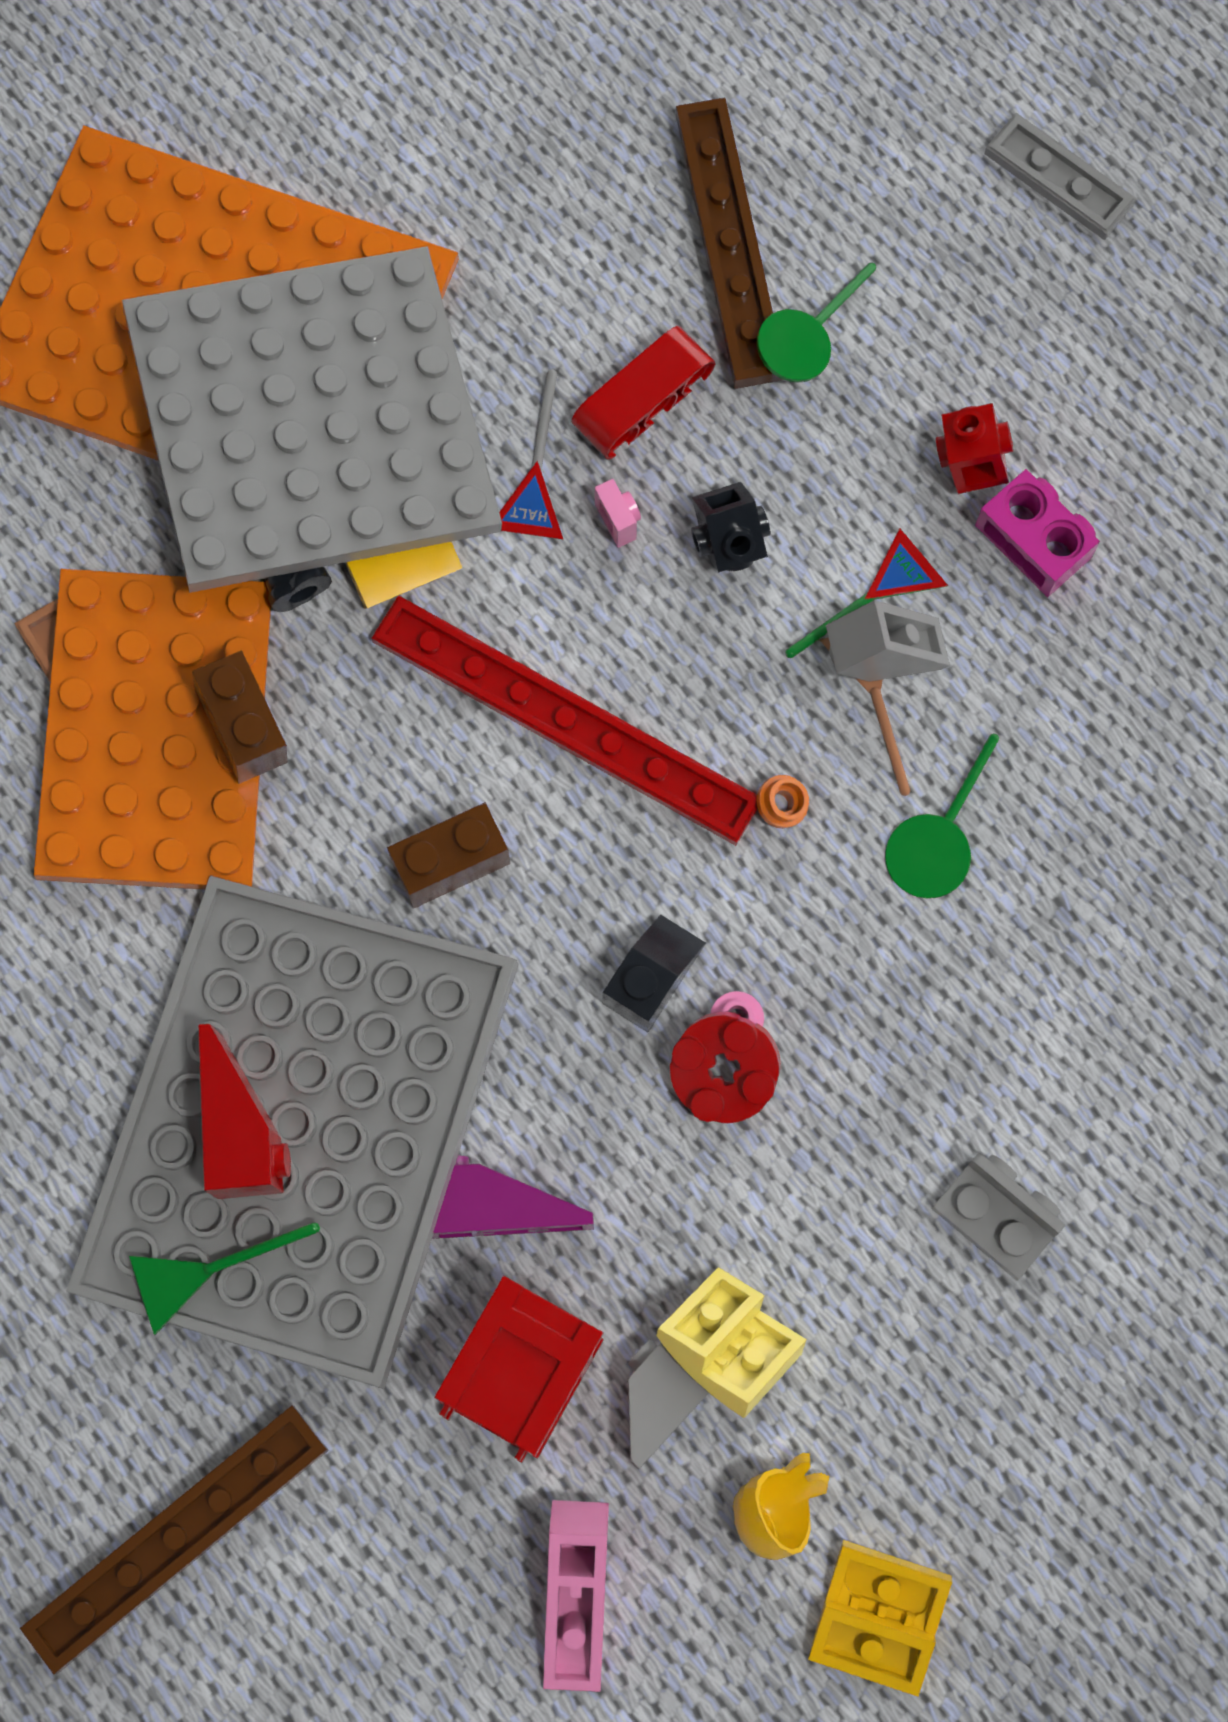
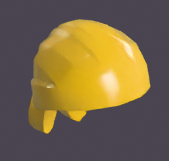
M810 1453L799 1454L786 1467L781 1469L774 1468L751 1478L736 1493L733 1500L734 1524L741 1541L755 1555L769 1560H779L801 1553L807 1545L811 1531L809 1499L826 1494L830 1476L823 1473H813L804 1476L811 1467Z

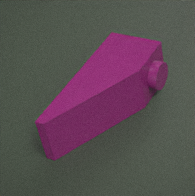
M458 1156L437 1218L432 1239L594 1230L593 1213L481 1164H469V1157Z

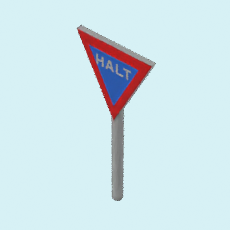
M550 369L547 372L532 468L499 513L502 521L501 531L564 540L541 472L557 379V372L554 369Z

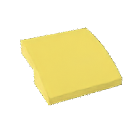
M718 1267L658 1328L656 1336L677 1363L698 1384L726 1407L745 1418L802 1355L807 1339L760 1311L765 1295Z

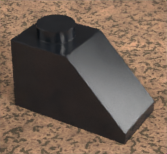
M660 915L634 944L602 992L603 1005L648 1033L706 945V942L663 915Z

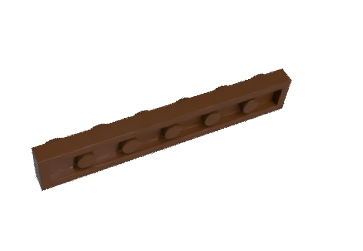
M726 98L676 106V120L734 387L738 389L783 381V379L768 370L757 350L758 331L766 318L773 314Z
M291 1405L19 1629L54 1675L60 1673L327 1453L329 1449L296 1407Z

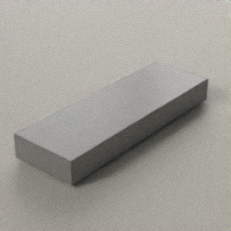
M1018 113L1013 115L985 149L984 154L1103 240L1116 228L1137 200L1136 197Z

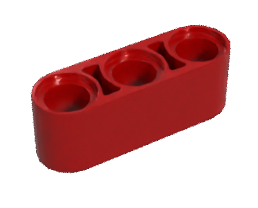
M675 326L659 337L588 397L576 410L571 422L607 460L613 459L616 456L614 451L625 441L631 444L654 424L651 419L664 409L667 413L692 392L689 387L699 378L705 381L714 370L716 363L681 326Z

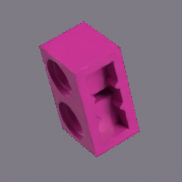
M1027 469L1021 472L981 508L975 524L1047 598L1093 557L1100 542L1096 538V532L1090 522L1080 514L1075 513L1073 515L1059 501L1058 493L1054 487L1041 477L1036 479ZM1013 506H1024L1033 513L1034 518L1029 520L1019 519L1012 514L1010 508ZM1055 541L1063 543L1068 547L1071 554L1068 556H1057L1048 549L1047 543Z

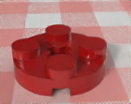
M732 1012L707 1014L690 1024L675 1044L670 1063L671 1082L680 1101L699 1120L719 1123L740 1122L760 1112L774 1095L781 1070L778 1047L770 1033L760 1024H755L747 1018L740 1017V1014ZM724 1053L728 1061L737 1060L739 1062L740 1068L733 1073L734 1080L724 1081L722 1076L713 1075L711 1068L717 1063L716 1055Z

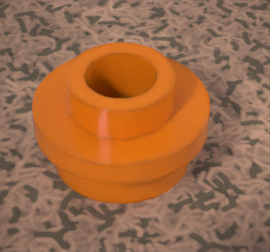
M777 775L766 780L759 788L756 800L757 808L761 817L769 825L781 829L790 828L800 823L806 816L809 806V795L805 786L797 779L788 775ZM776 794L786 798L788 807L785 812L779 810L776 806Z

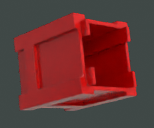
M503 1275L434 1397L444 1405L439 1415L450 1421L454 1412H457L516 1446L519 1450L514 1458L523 1463L527 1454L538 1459L604 1341L602 1338L604 1332Z

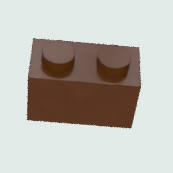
M242 650L192 671L195 692L238 784L288 763L285 740Z
M486 802L387 847L393 867L413 909L510 864L509 850Z

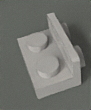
M978 1153L931 1209L1018 1281L1052 1239L1066 1225L1057 1218L1061 1211L1049 1198L1038 1191H1034L1030 1195L1014 1181L1017 1174L1006 1162L995 1155H991L987 1159L984 1155Z

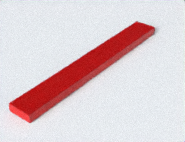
M399 595L371 638L372 643L737 846L758 810L757 794Z

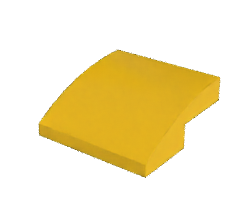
M452 542L345 562L365 609L463 568Z
M843 1540L808 1660L918 1697L936 1644L935 1635L952 1585V1575Z

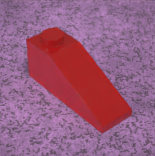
M200 1024L198 1028L204 1191L216 1199L283 1193V1177H289L291 1173V1157L288 1144L281 1143L280 1135L223 1035L210 1024Z

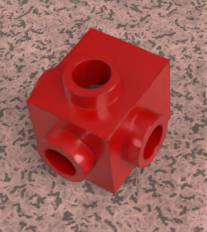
M993 403L981 406H968L959 411L941 414L944 436L935 438L938 457L942 468H950L957 493L962 494L1009 483L1005 454L1014 452L1013 441L1008 421L998 423Z

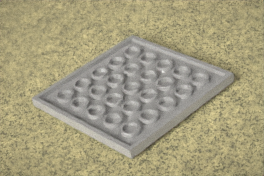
M428 246L122 300L124 316L189 593L501 532L502 521Z

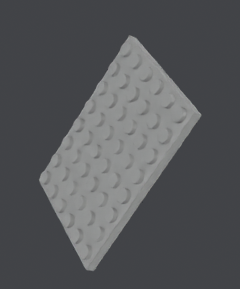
M210 876L66 1292L148 1317L129 1256L210 1263L315 1222L320 1226L318 1233L215 1272L167 1323L384 1389L429 1250L451 1174L461 1149L519 964L517 960ZM200 1024H210L223 1035L280 1135L281 1143L288 1144L291 1157V1173L289 1177H283V1193L216 1199L204 1191L198 1028Z

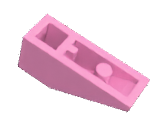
M552 1500L549 1529L543 1689L601 1691L609 1503Z

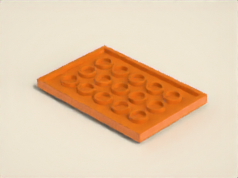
M60 569L34 877L36 880L205 890L209 877L214 876L252 887L260 775L238 784L195 692L192 671L242 650L265 698L271 605L268 600L269 592L266 582L247 581L189 593L187 580L184 576Z

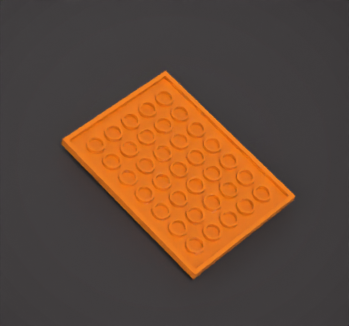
M83 125L0 307V406L158 460L124 316L122 300L426 246L429 249L441 298L443 299L459 261L458 252Z

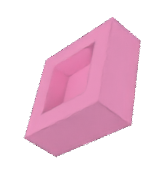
M614 479L594 487L595 506L616 546L619 548L636 540L637 521L641 520V515L630 492L627 491L621 494Z

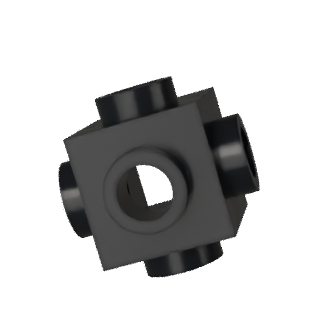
M742 482L692 497L698 526L691 528L695 548L700 558L708 556L718 573L725 570L740 571L751 566L753 561L768 557L764 537L770 536L771 531L766 513L761 505L756 506L754 498Z

